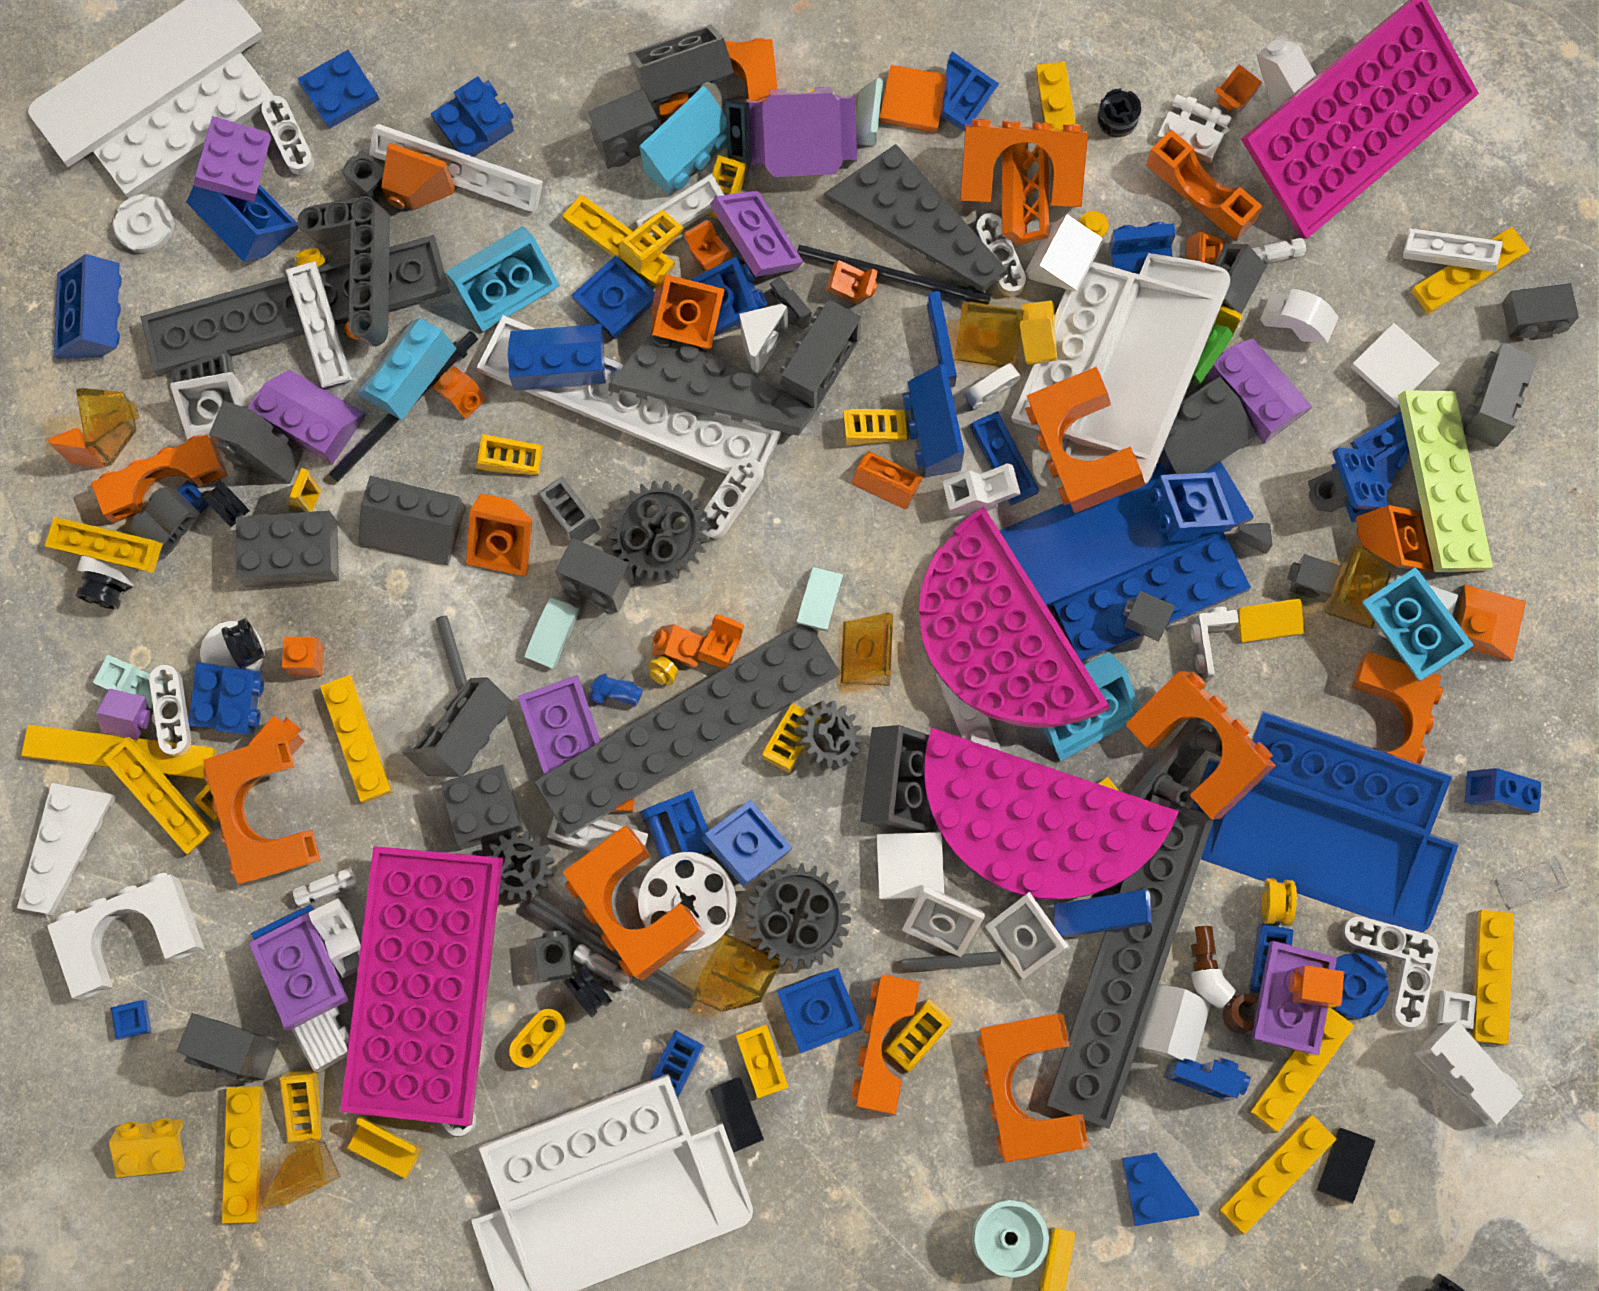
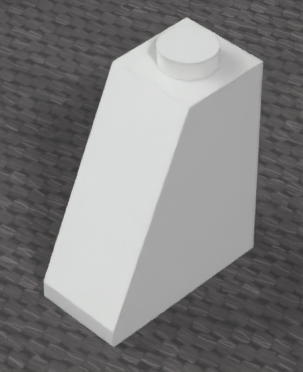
M1279 36L1256 54L1272 111L1279 108L1316 77L1301 47Z

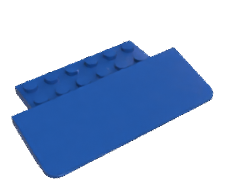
M1222 462L1207 470L1206 472H1216L1235 522L1233 528L1251 521L1254 516ZM1161 463L1156 464L1151 479L1142 487L1075 514L1071 504L1065 506L1061 504L999 530L1046 606H1052L1066 638L1081 662L1144 636L1123 627L1127 619L1126 616L1122 615L1129 597L1136 599L1139 591L1175 605L1167 624L1168 626L1251 589L1224 532L1202 533L1198 540L1170 542L1167 533L1160 531L1158 526L1160 514L1157 506L1153 507L1149 502V491L1160 475H1169Z
M1262 710L1252 736V741L1255 744L1258 742L1262 743L1273 756L1270 760L1276 766L1221 819H1214L1200 860L1263 882L1267 878L1276 879L1279 883H1283L1284 880H1294L1298 894L1372 920L1420 933L1426 931L1430 927L1438 908L1459 846L1454 841L1430 834L1452 776ZM1208 757L1199 786L1216 770L1220 761ZM1194 801L1191 809L1206 814Z

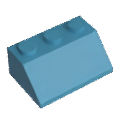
M705 86L698 90L640 145L644 173L669 196L676 189L681 190L697 169L702 170L705 168L711 156L718 149L723 150L728 146L726 115Z
M524 226L445 271L462 302L482 332L500 322L503 315L509 317L560 286L534 236Z
M421 318L411 321L356 393L363 399L403 420L457 348L440 328Z
M1416 567L1362 602V605L1419 682L1439 671L1474 646Z
M1110 652L1084 665L1109 704L1110 709L1095 717L1077 723L1054 727H1040L1060 762L1126 727L1125 724L1140 710L1126 668Z

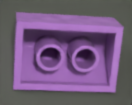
M1254 339L1232 346L1218 357L1206 375L1210 382L1220 376L1239 397L1257 437L1263 444L1267 443L1312 409L1310 403Z
M287 370L264 383L248 409L255 411L274 426L273 431L285 435L290 441L331 465L334 464L366 416L364 412L291 370Z

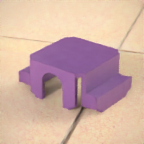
M814 87L815 91L807 93H788L786 89L769 90L770 95L767 101L766 97L758 101L747 99L750 111L752 158L750 167L755 164H764L773 177L836 174L837 170L842 166V161L850 159L857 162L855 93L847 97L839 96L836 93L834 96L831 87Z

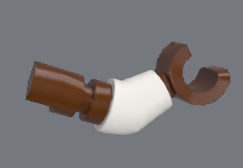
M1213 926L1195 927L1197 943L1191 945L1192 957H1196L1197 962L1193 963L1194 972L1191 973V978L1197 994L1219 1009L1224 1007L1223 1020L1229 1030L1239 1034L1252 1031L1253 1022L1242 1020L1238 1013L1239 1006L1249 1007L1258 998L1249 994L1234 995L1236 990L1224 978L1222 970L1218 969L1217 960H1213V955H1216Z

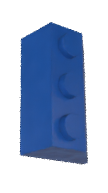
M260 184L255 202L194 185L186 201L196 214L206 222L243 262L268 256L299 228L297 222Z
M85 254L57 273L54 358L103 357L117 348L120 334L117 331V322L121 311L120 303H118V294L122 283V277L119 275L120 263Z
M602 324L510 331L508 365L509 378L514 391L606 383Z
M940 364L907 381V391L902 393L905 411H911L912 421L908 422L911 440H917L919 449L914 450L916 466L918 469L923 468L925 478L961 471L964 457V446L946 364Z

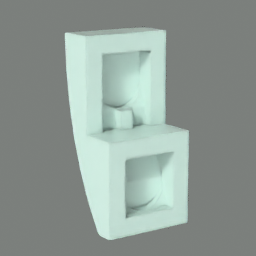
M813 567L799 611L797 625L800 624L828 632L843 574Z
M551 596L537 623L524 657L552 669L555 668L565 641L571 635L580 608Z
M107 655L93 683L106 690L110 688L146 697L148 709L153 710L149 682L150 674L129 663ZM164 679L159 681L167 691L168 682Z

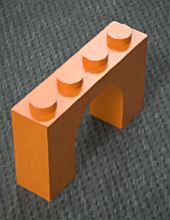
M754 38L745 42L725 41L734 74L744 82L748 92V99L758 101L766 97L767 101L770 95L769 90L778 89L773 39ZM680 91L670 95L671 98L667 101L659 103L661 124L667 121L689 100V93H682Z
M972 119V124H965L960 190L961 201L991 202L993 170L998 156L1003 150L1013 144L1028 142L1040 146L1050 156L1052 163L1051 206L1082 207L1088 132L1081 130L1082 125L1063 124V129L1051 128V123L1033 122V127H1020V121L1004 120L1002 121V126L990 125V120Z
M1097 366L1026 395L1030 406L1025 408L1030 423L1031 425L1038 424L1041 433L1036 434L1042 452L1049 451L1052 459L1046 462L1053 479L1060 477L1063 486L1057 489L1064 506L1071 504L1074 514L1145 485L1143 474L1131 446L1093 461L1075 459L1062 448L1064 434L1072 423L1086 415L1111 406L1107 389Z
M1367 651L1360 658L1351 688L1384 698L1397 707L1404 719L1405 735L1398 749L1386 753L1420 764L1426 751V746L1422 745L1424 736L1430 733L1434 724L1435 717L1431 716L1433 705H1437L1442 696L1443 687L1439 686L1442 676L1433 673L1419 682L1405 663Z
M1178 671L1125 725L1146 748H1157L1180 724L1189 719L1202 718L1213 725L1222 741L1221 761L1216 770L1190 796L1211 819H1221L1276 765L1270 760L1273 756L1262 743L1258 742L1255 744L1248 736L1250 730L1237 718L1233 720L1225 712L1228 709L1227 705L1218 696L1213 695L1211 697L1204 689L1206 683L1199 675L1193 671L1191 673Z
M286 737L272 738L203 759L205 766L203 769L204 778L207 784L210 785L213 795L212 807L215 814L219 816L222 827L221 839L228 848L231 859L229 863L232 876L236 878L238 885L321 861L313 830L279 839H268L257 834L250 827L245 816V798L248 790L256 781L263 777L295 768Z
M625 825L564 870L563 873L568 879L565 883L568 891L575 899L580 897L586 905L582 910L588 920L593 925L598 923L604 933L600 936L605 945L611 951L616 949L622 958L619 961L622 970L629 978L634 975L635 978L643 981L706 933L690 910L681 903L648 927L632 930L626 929L619 924L612 910L614 888L623 876L651 856L635 832Z
M1056 1013L980 1028L981 1036H978L977 1039L978 1048L981 1056L986 1058L987 1069H984V1080L987 1089L992 1090L994 1102L990 1103V1112L993 1122L998 1123L1000 1136L996 1137L998 1153L1000 1156H1004L1005 1162L1090 1148L1083 1114L1049 1120L1035 1119L1019 1108L1012 1093L1014 1072L1024 1059L1033 1054L1070 1047L1064 1015Z

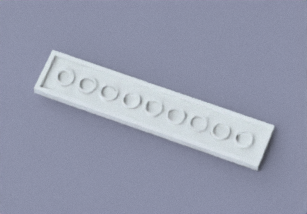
M503 315L477 366L478 372L512 386L508 365L510 331L531 330L535 328ZM604 357L606 383L523 390L728 475L735 463L742 458H751L758 461L762 465L763 470H765L782 433L763 428L759 422L743 419L742 422L731 420L729 415L717 412L713 416L667 405L665 400L649 396L645 400L636 398V393L620 390L619 393L608 391L610 381L624 365ZM752 467L743 468L742 472L745 473L744 479L754 476V473L751 471Z

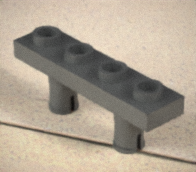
M1202 718L1189 719L1130 795L1150 801L1151 796L1154 795L1172 801L1179 806H1186L1191 800L1190 794L1192 792L1188 787L1179 783L1205 750L1222 757V741L1214 726Z

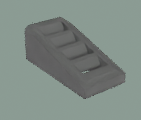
M227 351L200 358L172 370V381H182L181 375L184 374L187 375V380L194 379V372H198L199 378L205 377L204 370L208 369L210 376L217 375L216 368L218 367L221 368V374L233 372L235 375L232 357Z
M563 476L537 493L570 539L573 537L582 542L600 529L593 515ZM564 490L567 492L565 495L560 497L555 502L552 503L550 501L557 495L562 493ZM573 500V502H572L570 505H568V506L565 507L563 510H561L560 512H558V510H559L560 508H562V507L565 506L567 503H569L570 501ZM577 511H581L567 522L565 521L567 518L575 514Z

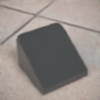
M1268 523L1240 524L1233 534L1235 540L1262 553L1267 554L1272 547L1271 525Z

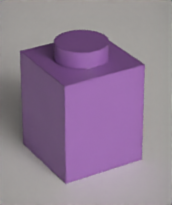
M110 688L96 712L101 732L125 738L131 737L133 740H138L142 730L148 728L152 716L151 711L148 710L146 697Z

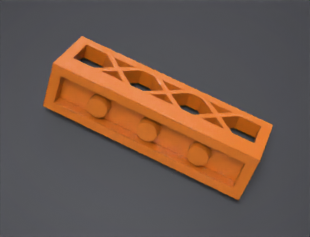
M1027 142L1013 144L1002 151V235L1011 240L1016 246L1049 237V155L1038 145L1030 153L1027 150ZM1036 161L1039 163V171L1030 180L1027 178V171ZM1036 188L1039 190V198L1032 207H1029L1027 205V198ZM1037 216L1039 218V230L1027 233L1028 224Z

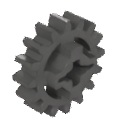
M820 701L804 710L805 714L798 717L797 721L802 726L794 729V733L801 735V739L795 742L796 746L804 747L805 750L801 753V756L803 758L809 755L811 757V766L820 763L822 771L832 768L834 771L852 763V757L860 753L855 745L863 742V739L856 736V732L862 728L859 725H853L852 721L856 718L855 714L850 716L845 714L847 706L844 705L837 709L836 701H831L827 704L824 701ZM822 716L817 725H814L815 720ZM840 746H843L842 751L836 755V752L840 751Z
M516 831L511 832V839L509 840L503 835L499 836L501 845L498 847L491 844L489 847L494 854L493 856H485L501 858L503 854L506 856L502 866L499 896L501 897L507 891L510 901H514L516 895H519L523 902L527 901V893L531 892L534 896H539L537 889L539 886L549 887L544 880L545 877L554 876V872L548 869V866L554 864L555 860L553 857L545 856L551 851L550 847L546 845L540 848L539 846L542 843L541 837L537 836L531 841L529 831H525L522 838H519ZM514 846H528L533 850L526 852L517 851ZM516 860L524 863V871L521 873L515 869L516 865L514 862ZM540 864L539 873L537 877L534 879L533 873L535 866ZM512 880L521 881L524 886L513 887L507 885L506 882L509 883Z

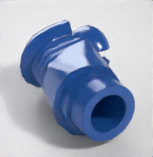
M607 673L599 675L590 685L592 689L590 699L597 703H603L608 696L636 707L643 693V689L634 685V682L609 678Z

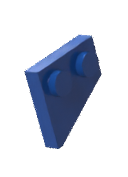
M1157 1153L1121 1158L1134 1226L1200 1215L1195 1204Z

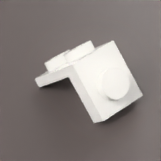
M1227 607L1212 608L1208 610V613L1199 614L1194 624H1191V639L1193 643H1197L1199 655L1195 656L1196 670L1198 674L1202 673L1204 682L1211 681L1215 675L1208 632L1233 630L1239 622L1237 610L1227 611Z

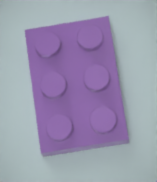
M212 116L193 185L255 202L272 133Z
M759 191L715 196L710 206L755 277L797 270L801 266L803 260Z
M578 675L518 696L544 775L601 742Z
M309 913L249 942L282 1025L287 1031L349 1001L333 963L329 958L321 935L310 920Z
M1275 941L1270 942L1251 1040L1314 1056L1319 1055L1328 1007L1292 1002L1293 993L1289 991V980L1291 974L1295 973V968L1304 965L1335 970L1337 957Z

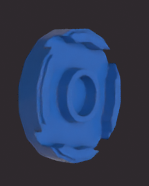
M1349 953L1337 957L1335 970L1344 971L1342 1003L1340 1006L1332 1007V1009L1341 1016L1350 1019H1362L1374 1015L1384 1006L1389 994V986H1387V976L1384 969L1375 959L1365 954Z

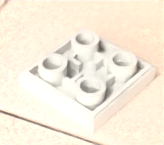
M1393 323L1353 362L1351 368L1397 408L1400 405L1398 394L1405 390H1415L1440 363Z
M941 832L877 834L879 900L915 899L922 884L944 893Z

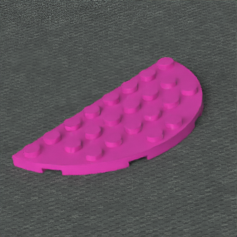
M982 507L971 514L953 530L954 534L947 540L942 548L939 547L925 574L920 592L921 636L927 655L939 677L968 706L995 720L1026 727L1063 726L1095 717L1109 710V704L986 509Z
M931 728L925 755V784L929 805L939 830L955 854L968 867L985 880L1015 894L1024 896L1030 892L1033 898L1053 900L1081 898L1109 889L1132 876L1157 852L1171 831L1179 812Z

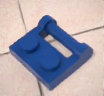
M693 790L640 811L642 821L647 822L661 859L672 855L659 820V816L665 813L668 814L682 852H695L703 855L713 853L702 840L704 834L709 830ZM685 859L680 860L676 864L675 868L690 861Z

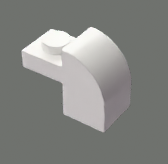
M1291 289L1289 295H1270L1260 321L1267 327L1291 328L1301 341L1328 343L1339 316L1320 297L1306 291Z
M1008 463L982 474L969 470L942 481L949 510L961 514H971L982 507L986 511L997 508L998 503L1021 495L1013 465Z
M338 898L309 912L310 920L325 941L329 958L342 978L357 972L362 933L350 910H346Z

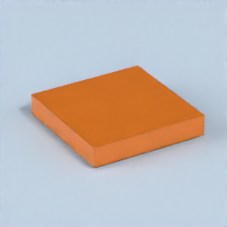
M890 65L879 122L937 133L942 112L946 74Z

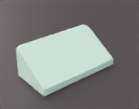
M876 78L859 92L856 115L857 145L875 146L882 100V78Z

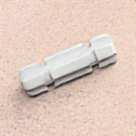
M1297 238L1292 239L1291 243L1283 241L1264 245L1263 249H1260V247L1252 249L1264 263H1271L1289 259V256L1293 258L1303 256L1306 252V245L1304 239Z
M348 868L338 872V876L332 874L309 883V887L303 885L293 890L295 903L297 906L302 907L310 904L312 899L317 901L340 892V888L346 890L356 885L354 872Z
M583 944L576 948L572 956L575 961L582 965L586 964L588 969L605 980H612L613 985L621 990H625L629 986L633 976L629 978L622 969H618L617 965L598 953L593 954V950Z

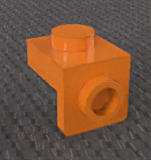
M1238 64L1220 88L1217 86L1214 90L1220 96L1216 102L1229 112L1233 108L1241 112L1262 86L1263 82Z
M706 220L684 233L691 255L705 272L733 258L728 247L717 236L710 220Z
M838 260L833 263L826 291L857 305L874 295L877 288L875 279L878 271L870 269L863 272Z
M455 366L445 372L432 386L437 394L451 403L464 418H468L487 399L474 380Z
M715 614L711 630L699 650L697 659L721 669L727 668L740 646L744 625L732 618Z
M675 624L661 626L656 631L652 640V646L654 647L652 656L657 658L664 656L690 668L697 667L699 659H697L698 653L706 637Z

